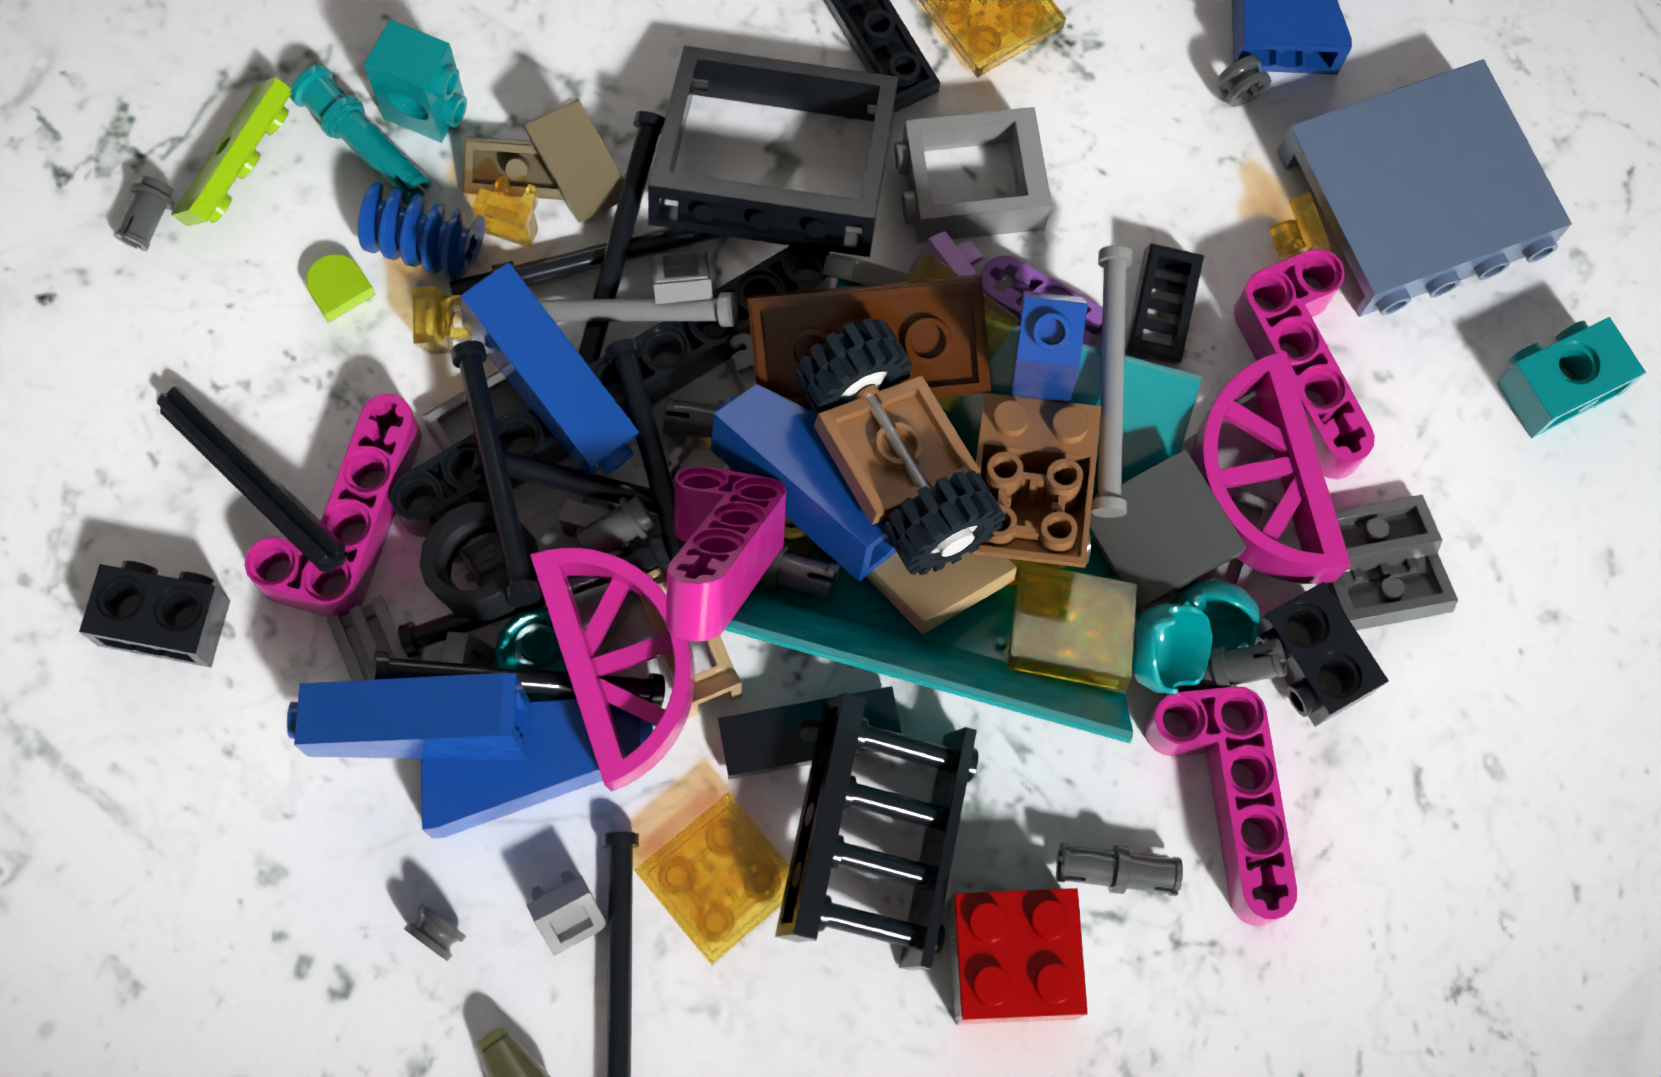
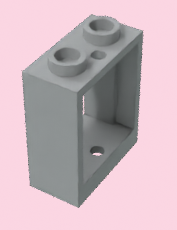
M1035 107L905 120L903 142L894 143V156L897 174H906L909 191H902L903 217L905 224L914 223L917 243L927 242L928 238L946 231L951 239L1045 230L1052 202ZM1009 143L1017 196L932 205L924 151Z

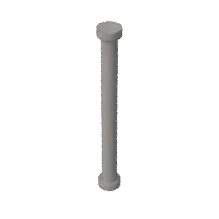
M1119 245L1106 246L1098 251V265L1104 268L1100 406L1102 407L1099 427L1098 497L1092 499L1091 513L1103 518H1117L1127 514V501L1121 498L1126 270L1132 265L1133 252L1130 248Z
M721 292L718 298L664 304H656L655 299L538 300L554 322L718 321L721 327H734L738 316L737 299L733 292Z

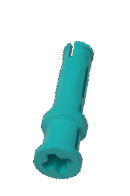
M314 65L298 76L291 87L292 90L290 92L292 94L290 99L297 106L306 107L321 122V130L327 136L335 139L341 138L392 189L403 190L405 204L409 205L415 195L424 196L425 193L418 185L420 184L424 189H429L431 179L423 174L364 116L365 110L362 101L355 95H347L332 80V72L325 65Z

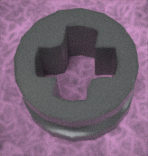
M1255 55L1236 61L1226 68L1216 80V84L1221 91L1229 92L1226 100L1231 107L1241 106L1250 102L1264 92L1272 81L1268 72L1259 71L1261 62Z
M422 904L418 909L420 912L419 920L413 924L407 923L404 930L440 957L449 961L452 957L450 952L451 945L454 942H463L467 936Z

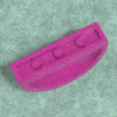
M1283 351L1259 359L1235 375L1218 395L1197 431L1191 458L1247 547L1240 556L1236 557L1237 559L1260 573L1288 582L1301 584L1335 582L1351 567V563L1287 352ZM1255 392L1262 417L1237 402L1250 393ZM1223 419L1270 446L1275 459L1220 469L1218 437ZM1281 478L1285 493L1264 528L1260 531L1239 511L1231 499L1227 488ZM1291 517L1302 550L1277 542Z
M558 548L530 554L604 785L613 792L641 778L665 757L682 732L689 716L695 688V664L690 641L676 638L668 632L594 658L629 589L644 598L658 612L665 624L667 595L655 581L639 568L608 553L583 548ZM568 576H592L611 580L586 630ZM674 652L675 675L671 696L666 709L600 678ZM609 704L656 726L649 737L627 757Z

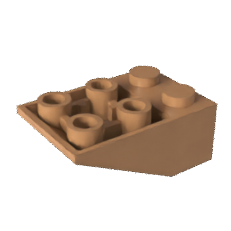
M985 393L976 465L981 471L982 479L1003 511L1005 520L1001 521L1003 525L1000 530L992 532L994 536L988 542H980L978 544L979 549L972 554L1085 568L1102 406Z

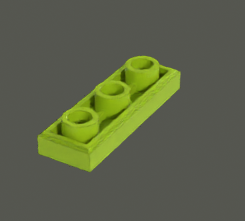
M277 77L256 84L171 213L173 217L184 225L190 226L208 221L215 223L223 216L232 202V197L227 192L237 177L240 179L245 178L258 163L261 153L256 150V147L265 133L271 136L286 120L289 110L284 107V104L292 94L290 92L292 89Z

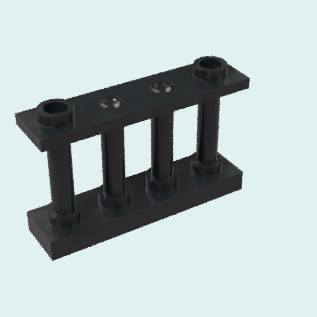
M842 693L826 700L824 703L775 937L797 943L817 940L818 931L822 932L825 927L903 946L899 968L906 970L932 969L933 960L939 957L945 940V928L940 923L966 786L972 780L978 765L979 754L978 750L974 748L977 730L964 727L945 734L942 745L869 725L868 719L863 717L866 698ZM862 748L937 768L931 803L857 783L856 777L851 775L855 752L858 753ZM851 806L925 826L926 830L920 861L844 842L843 835L839 834L843 811H847ZM840 866L913 885L914 891L908 922L832 903L831 896L826 895L831 871H835Z

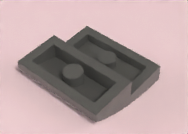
M1187 450L1160 462L1121 485V498L1127 501V514L1125 516L1103 518L1091 513L1090 535L1137 613L1184 589L1192 580L1233 560L1247 549Z
M1423 494L1335 510L1351 567L1335 582L1327 583L1356 630L1454 611L1458 598L1438 554L1443 540Z

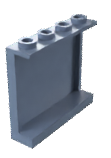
M1484 59L1289 126L1277 150L1285 169L1300 165L1365 295L1356 309L1359 317L1379 310L1381 315L1394 313L1407 306L1412 301L1411 298L1427 292L1431 298L1441 296L1455 289L1461 283V280L1477 275L1479 280L1491 278L1508 268L1511 262L1524 257L1529 263L1543 259L1557 250L1559 247L1557 241L1572 225Z

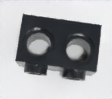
M123 561L121 568L99 564L79 632L100 647L212 667L230 604L227 597L214 586L215 580L205 575L186 571L180 572L178 579L157 575L158 570L156 568L135 561ZM140 595L139 604L132 613L126 616L118 615L119 607L127 597ZM191 605L198 606L197 615L190 624L184 627H175V619L183 608Z
M1325 582L1268 612L1259 621L1260 629L1255 645L1270 642L1273 639L1280 640L1286 657V662H1281V665L1285 664L1287 666V676L1283 677L1288 684L1286 687L1287 696L1295 710L1303 717L1308 716L1315 727L1372 695L1389 682ZM1287 622L1302 624L1310 634V643L1303 644L1295 641L1288 632ZM1321 670L1332 672L1339 678L1342 685L1341 694L1331 693L1322 686L1319 678Z

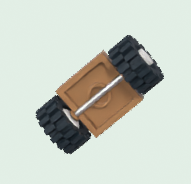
M869 318L862 320L858 327L854 323L844 326L843 333L836 335L835 332L825 337L827 340L825 344L820 345L816 343L809 349L812 356H803L799 361L800 368L795 369L796 381L817 415L814 428L870 524L873 525L888 518L890 519L885 522L884 531L906 569L913 575L917 572L919 575L927 574L932 568L936 572L943 569L946 563L950 561L954 564L962 560L961 556L963 554L975 552L979 549L978 544L980 542H988L994 536L992 532L1000 530L1003 525L1001 521L1005 520V515L982 479L981 471L923 376L921 375L901 383V381L909 378L911 375L909 369H912L913 366L888 323L878 318L872 322Z

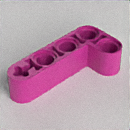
M1313 249L1253 274L1235 304L1234 317L1256 361L1269 355L1283 352L1279 345L1282 343L1290 344L1299 352L1300 357L1288 355L1323 474L1326 478L1337 480L1348 477L1360 466L1374 447L1375 435L1367 417L1312 317L1326 309L1344 281V267L1335 254L1328 250ZM1303 278H1313L1319 282L1322 289L1312 288ZM1254 297H1262L1269 300L1273 304L1274 309H1265L1259 306ZM1305 391H1315L1320 394L1325 400L1326 405L1314 404L1307 398Z
M381 394L373 397L365 404L323 513L321 522L339 540L341 539L342 532L349 525L355 523L366 525L365 531L360 538L352 542H343L348 556L344 565L337 566L332 573H324L289 540L275 537L259 540L251 546L246 554L244 566L247 576L266 598L275 603L325 617H331L336 614L341 617L350 613L348 609L362 605L396 513L390 500L391 489L403 474L412 469L421 444L422 434L419 424L410 406L403 398L395 394ZM396 422H400L401 426H395ZM383 428L388 429L385 437L382 433ZM373 471L385 473L384 479L376 487L369 489L360 487V482L368 473ZM282 560L290 561V568L285 576L275 581L266 580L267 571L273 564ZM335 576L346 577V584L342 591L330 597L321 596L322 586L328 579Z
M704 466L689 467L676 473L674 478V533L677 538L686 543L667 568L666 628L674 637L687 641H705L718 637L726 629L783 548L787 489L784 483L769 477Z
M1237 686L1178 692L1176 695H1167L1149 714L1145 722L1144 733L1149 745L1155 751L1166 756L1206 753L1229 898L1234 913L1241 921L1253 926H1263L1285 917L1293 910L1297 901V884L1267 710L1263 700L1256 692L1246 687ZM1223 707H1233L1242 713L1246 721V729L1244 731H1235L1223 722L1221 716V709ZM1171 712L1182 716L1188 725V736L1176 737L1170 734L1164 727L1163 714ZM1232 764H1243L1253 772L1255 777L1254 790H1245L1233 781L1231 776ZM1243 822H1252L1263 830L1265 835L1263 850L1253 849L1243 841L1241 835ZM1264 861H1268L1270 865L1262 871L1260 866L1250 871L1247 869V866L1252 867ZM1260 886L1262 891L1272 892L1274 902L1266 905L1264 900H1254L1252 890Z

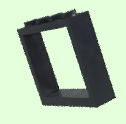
M684 46L648 184V225L870 257L893 121L898 77ZM696 80H706L708 83L696 82ZM698 95L874 121L861 200L674 172L692 96ZM868 104L876 105L877 108L868 107ZM666 199L678 201V206L665 205ZM846 226L862 228V234L847 232Z

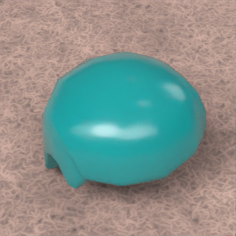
M1211 578L1188 585L1173 602L1174 604L1199 607L1208 616L1213 636L1211 650L1214 647L1223 645L1227 646L1229 650L1254 645L1260 629L1259 606L1241 586L1222 579Z
M1174 603L1159 604L1140 616L1139 621L1134 624L1130 634L1127 654L1137 682L1155 693L1174 695L1178 694L1176 687L1200 683L1210 660L1213 637L1209 618L1201 608Z
M536 607L516 613L498 634L495 647L497 666L568 672L547 608ZM527 693L530 701L533 702L555 701L567 697Z

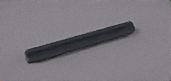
M174 386L167 393L159 395L157 404L160 406V414L321 572L332 573L337 566L344 565L348 558L345 552V544L187 391L181 387Z

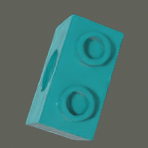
M389 19L364 62V67L383 118L442 143L450 127H457L460 124L467 108V98L464 95L459 70L456 67L450 43Z
M1610 317L1591 326H1588L1585 320L1579 321L1560 332L1555 337L1556 343L1544 349L1541 348L1539 343H1534L1517 352L1508 360L1512 367L1501 377L1497 385L1531 438L1623 394L1646 374V371ZM1559 366L1571 371L1575 380L1567 378Z

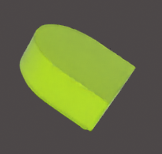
M326 255L314 262L307 273V289L328 323L376 295L372 285L358 264L345 255Z

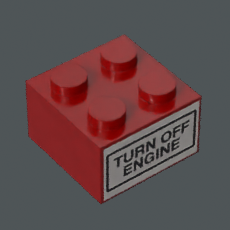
M1078 888L954 893L948 902L956 1025L1075 1020L1088 1014Z

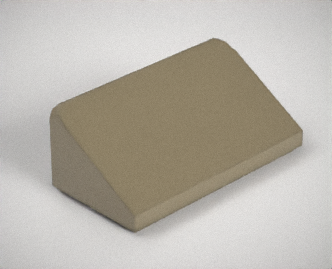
M568 98L523 125L578 222H582L618 204L624 178L578 98Z
M478 136L463 138L462 193L565 200L531 140Z

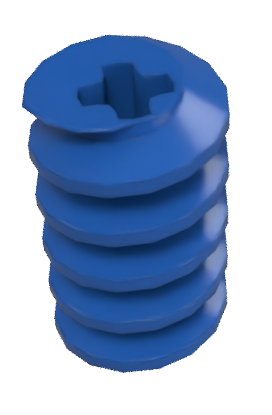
M379 182L371 184L364 196L358 220V238L363 251L373 254L380 251L384 258L390 260H397L401 257L405 265L417 267L422 264L426 272L433 274L443 270L445 277L450 280L461 279L475 261L483 242L485 221L482 216L478 215L469 229L465 227L466 214L464 210L457 208L449 222L444 221L445 205L443 203L436 202L428 215L424 214V197L415 195L408 207L405 208L403 207V190L394 188L388 199L384 201L383 184Z

